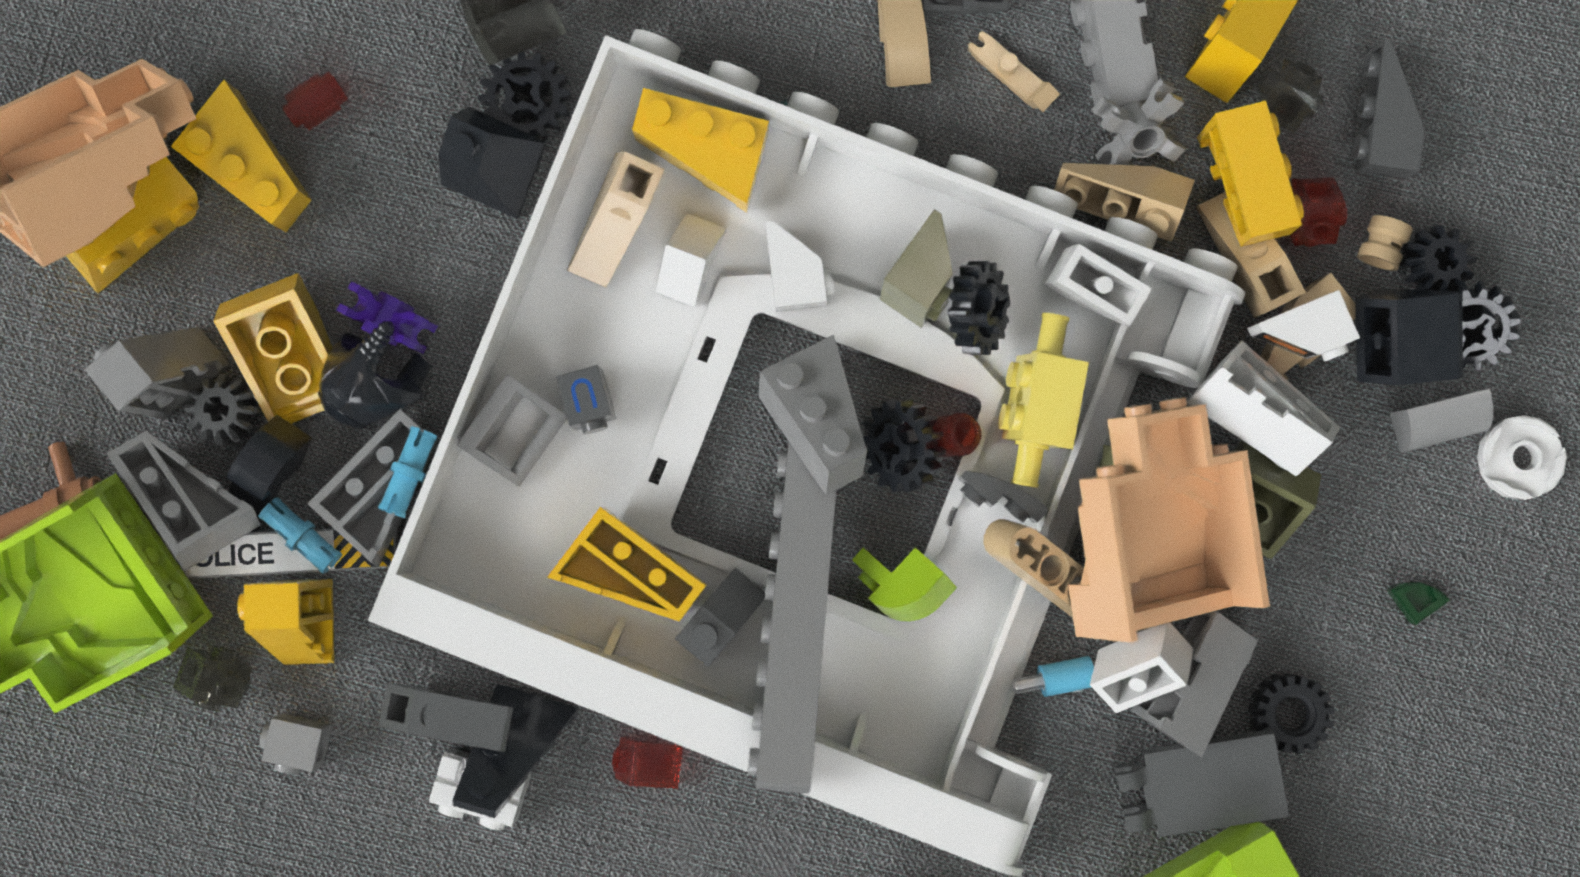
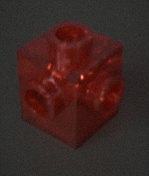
M1335 178L1292 179L1291 188L1293 195L1297 194L1300 197L1304 210V216L1301 220L1302 225L1290 234L1294 246L1304 245L1313 247L1320 244H1336L1340 226L1346 224L1347 208L1346 201Z

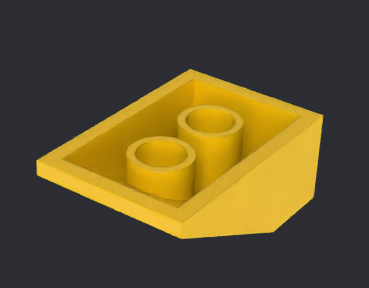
M296 273L221 303L213 322L267 421L269 422L273 417L279 415L292 424L324 411L318 396L319 381L324 363L333 347L318 309L300 274Z

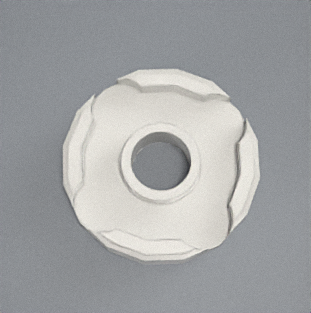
M1522 415L1502 419L1491 426L1480 440L1477 453L1479 471L1487 485L1503 497L1517 500L1539 497L1554 489L1564 475L1567 460L1565 447L1561 446V442L1558 439L1560 436L1555 428L1540 418ZM1519 446L1528 449L1531 455L1530 464L1524 470L1518 468L1513 461V453Z

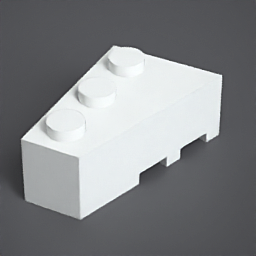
M1243 341L1207 375L1203 383L1187 402L1189 405L1206 404L1207 415L1210 419L1270 458L1278 467L1286 469L1295 476L1302 472L1333 443L1340 429L1333 420Z

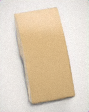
M878 0L880 42L884 43L886 85L889 87L931 83L929 48L922 1Z

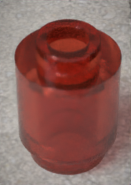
M328 71L322 76L318 73L284 94L288 103L283 105L282 109L296 128L304 125L310 131L342 110L341 104L349 99L331 72Z
M966 413L937 416L938 420L933 429L935 432H944V437L937 440L939 447L946 450V454L938 457L965 456L977 448L981 441L982 432L980 425L972 416Z

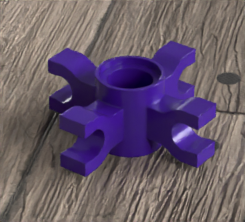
M351 281L348 289L357 293L358 302L352 308L340 303L336 311L362 323L360 329L368 333H372L373 329L377 328L381 322L391 321L394 325V332L390 336V342L388 343L396 346L399 342L424 354L427 347L418 343L417 335L422 329L435 333L438 326L413 313L415 308L381 290L376 295Z

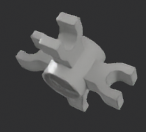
M1160 78L1152 87L1145 103L1134 101L1122 107L1102 96L1092 108V111L1095 115L1103 118V121L1100 123L1103 129L1112 133H1118V135L1112 142L1104 145L1097 152L1096 158L1105 164L1129 165L1133 156L1145 158L1159 152L1165 158L1175 162L1186 149L1182 144L1173 140L1177 136L1173 130L1160 126L1168 116L1176 113L1184 104L1182 98L1172 94L1175 90L1174 86Z

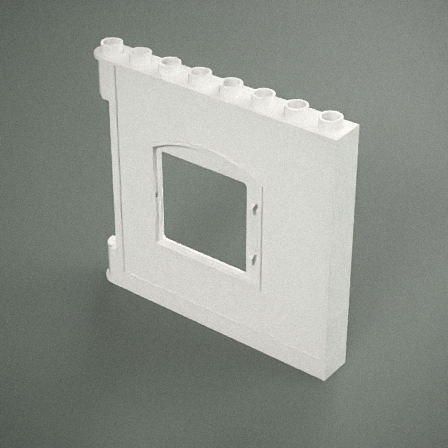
M635 29L629 44L605 35L368 621L748 772L750 747L759 748L761 731L752 730L754 703H764L765 687L756 686L759 659L768 660L769 643H760L763 616L772 617L773 601L764 600L709 667L676 641L675 638L734 568H737L764 592L766 591L767 574L776 575V572L677 534L672 529L671 523L753 317L757 314H766L824 338L834 335L835 341L839 344L974 396L979 400L981 408L924 552V555L949 577L957 589L935 612L916 621H898L829 593L827 594L811 788L809 794H801L987 868L1011 876L1021 877L1025 866L1019 860L1052 774L1024 759L994 747L1015 695L1012 681L1013 679L1021 678L1051 601L989 555L983 543L985 531L993 521L1006 519L1037 530L1069 555L1080 527L1078 506L1083 502L1079 479L1097 476L1096 468L1099 467L1102 459L1103 445H1111L1107 419L1123 416L1124 408L1128 404L1140 372L1157 379L1163 378L1169 382L1191 388H1198L1203 383L1233 305L1242 304L1245 296L1244 290L1232 283L1238 266L1228 258L1201 249H1189L1184 262L1154 251L1153 247L1158 237L1157 233L1142 224L1128 219L1111 217L1104 231L1075 220L1073 216L1078 203L1069 196L1046 187L1030 186L1025 200L993 188L998 172L991 166L971 157L953 154L950 156L946 168L917 158L914 154L919 144L918 140L895 127L872 123L866 137L835 125V122L839 115V110L829 102L803 92H793L787 106L756 94V91L760 84V79L737 65L715 60L711 65L708 75L678 64L677 60L681 53L680 47L658 34ZM643 88L769 121V133L747 213L721 194L704 186L695 177L682 169H678L635 140L632 127ZM626 151L663 168L664 172L648 210L607 287H603L566 270L615 153ZM934 209L940 212L943 218L953 271L948 286L950 289L954 287L953 277L960 276V266L968 265V261L996 263L997 271H1003L1004 273L1002 284H1008L1011 303L1006 313L1009 318V324H1006L1005 338L998 339L999 349L991 350V355L962 353V346L955 345L957 333L950 332L951 324L947 314V310L952 308L953 301L950 298L948 299V305L937 321L934 322L928 318L922 328L880 300L884 278ZM687 213L727 228L696 308L656 292L666 244ZM766 221H775L822 258L823 269L831 268L834 294L827 295L826 306L776 312L765 229ZM1081 244L1152 288L1131 326H1126L1082 308L1044 285L1065 248ZM1042 313H1054L1070 317L1067 323L1062 355L1066 356V358L1089 362L1074 447L1073 449L1049 448V450H1044L1038 481L1039 487L1034 488L1011 483L1019 445H1015V441L1001 439L1003 429L998 428V419L1002 405L1008 404L1011 387L1006 386V375L1010 363L1016 362L1017 355L1029 354L1032 350H1036L1042 321L1041 315ZM710 337L716 341L706 363L698 360L701 355L706 338ZM598 365L603 369L617 419L608 421L607 429L591 434H583L582 429L574 430L569 426L567 419L520 487L457 446L507 374L566 415L556 376ZM523 396L485 452L511 470L550 414ZM658 458L666 460L667 464L657 485L650 482V479L657 465ZM965 471L996 477L1024 490L1049 510L1037 523L1031 522L1028 518L1022 523L1004 507L1008 500L1003 496L992 507H989L985 502L980 507L975 505L960 491L965 484L958 478ZM599 507H605L708 585L680 621H676L624 602L547 578V576Z

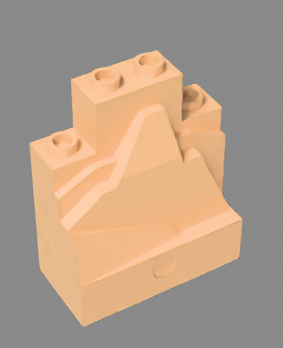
M140 59L101 79L94 80L80 70L74 71L1 106L0 233L42 267H46L93 242L96 237L135 207L133 196L138 180L149 175V165L170 155L164 142L167 133L196 119L190 105L194 98L187 84L182 79H176L169 75L163 68H157L149 62Z
M1186 398L1159 401L1160 410L1152 411L1151 404L1124 408L1125 416L1107 419L1114 465L1096 468L1097 476L1079 479L1083 503L1078 506L1086 560L1081 582L1068 585L1076 637L1135 642L1138 641V630L1232 606L1270 607L1248 450L1229 451L1228 444L1212 445L1206 404L1187 406Z

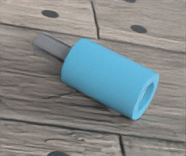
M1089 656L1039 665L1037 667V675L1013 679L1012 687L1016 694L1041 689L1044 697L1068 692H1081L1084 689L1092 688L1090 681L1094 665Z

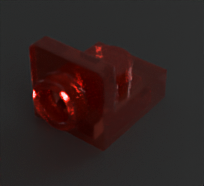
M620 737L619 747L614 750L612 758L615 779L629 786L678 789L683 746L676 743L638 741L630 737Z

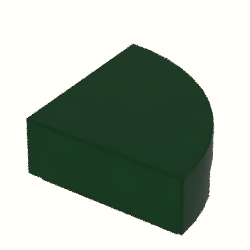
M1403 582L1386 589L1410 624L1417 625L1450 601L1439 589L1418 582Z

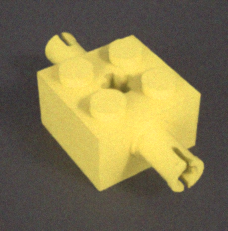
M1042 313L1041 315L1042 321L1036 350H1032L1029 354L1017 355L1016 362L1010 363L1006 375V386L1011 387L1008 404L1002 405L998 419V428L1003 429L1001 439L1015 441V445H1019L1011 483L1034 488L1039 487L1038 481L1044 450H1049V448L1073 449L1089 365V362L1066 358V356L1062 355L1067 323L1070 317L1054 313Z

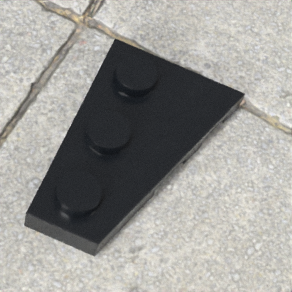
M497 684L490 702L513 707L505 752L472 747L453 797V806L496 818L527 779L528 773L540 758L548 753L564 728L569 726L578 715L577 707Z

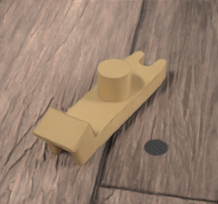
M981 31L978 39L984 44L983 47H977L974 43H969L968 51L1033 109H1039L1041 112H1044L1060 95L1050 82H1043L1021 63L1015 54L1009 52L987 33Z

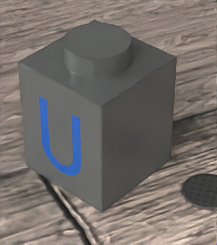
M594 365L556 376L571 428L574 430L582 429L583 434H591L607 429V422L617 419L605 374L601 367Z

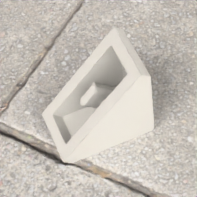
M687 213L666 244L656 292L696 308L727 228Z

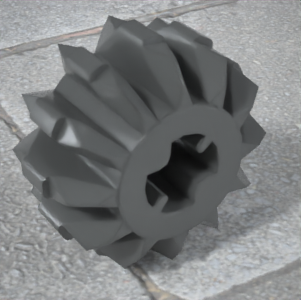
M219 374L216 382L208 377L201 379L203 391L197 389L188 391L189 395L196 400L195 405H186L183 409L187 413L195 414L196 417L190 420L187 426L192 430L201 429L199 434L201 441L210 442L214 439L217 446H227L229 439L236 443L244 441L242 429L248 431L257 429L256 425L249 420L250 415H260L261 409L249 405L255 400V397L251 390L245 391V380L236 378L231 381L229 375ZM228 405L229 411L227 415H217L218 406Z

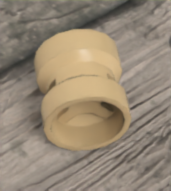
M1372 216L1367 228L1370 234L1368 241L1361 244L1357 258L1379 269L1398 270L1403 258L1400 250L1404 244L1409 242L1413 228L1409 224L1392 217Z

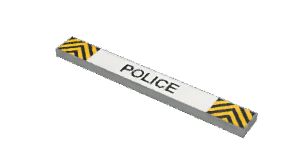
M334 528L315 529L322 538L342 553L341 558L332 568L328 566L329 571L389 568L399 544L397 528L378 568ZM274 531L247 533L188 570L184 571L182 569L188 579L319 572V569L297 550L291 551L285 546L286 540Z

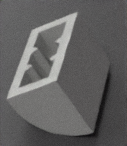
M1490 388L1390 412L1400 453L1489 430L1493 421V401Z

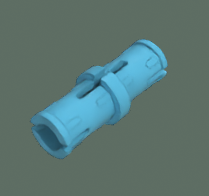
M413 426L409 430V436L398 462L392 463L390 470L393 472L383 500L378 506V509L390 514L394 513L401 518L406 516L407 508L418 482L423 483L426 474L422 471L433 444L438 437L426 430L421 432L420 428Z
M279 497L274 498L271 502L273 506L268 503L260 512L259 518L286 540L285 546L291 551L297 550L317 567L319 572L322 574L329 571L328 566L332 568L341 558L342 553L337 551L315 531L314 528L316 526L310 520L304 522Z

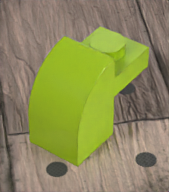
M862 548L852 559L863 571L858 578L873 592L868 599L886 616L898 621H916L929 616L957 589L949 577L917 548H914L892 573L865 548Z

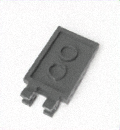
M1272 729L1212 738L1202 757L1180 744L1143 749L1145 762L1115 765L1120 792L1134 790L1142 786L1144 789L1146 804L1122 806L1128 833L1144 831L1151 826L1157 825L1159 837L1289 817L1276 740Z

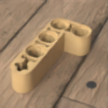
M1006 519L993 521L987 527L983 541L985 550L989 555L1073 618L1068 585L1081 582L1084 567L1037 530Z

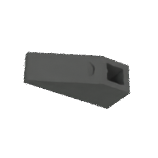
M1384 39L1371 51L1367 52L1363 62L1362 74L1363 77H1367L1366 91L1362 93L1358 102L1357 116L1362 118L1360 134H1357L1353 143L1352 158L1357 159L1356 173L1406 179L1420 171L1425 128L1392 41Z
M387 683L379 726L407 734L505 752L513 707L428 687Z

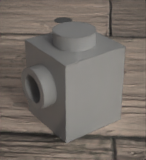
M281 714L271 718L270 723L267 722L264 725L260 736L259 746L264 748L261 761L273 763L275 771L286 774H299L300 770L313 772L324 765L333 724L288 714Z

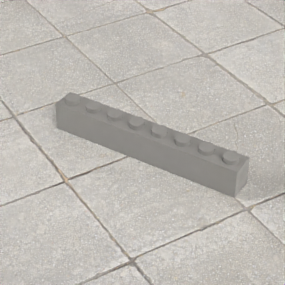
M789 443L788 452H779L777 477L785 478L784 492H775L773 517L781 518L780 533L771 532L769 558L777 559L776 575L767 574L765 600L773 601L772 617L763 616L760 643H769L768 660L759 659L756 686L765 687L764 703H754L752 730L761 731L759 748L750 747L747 775L756 776L755 789L809 794L812 780L836 491L828 495L824 494Z

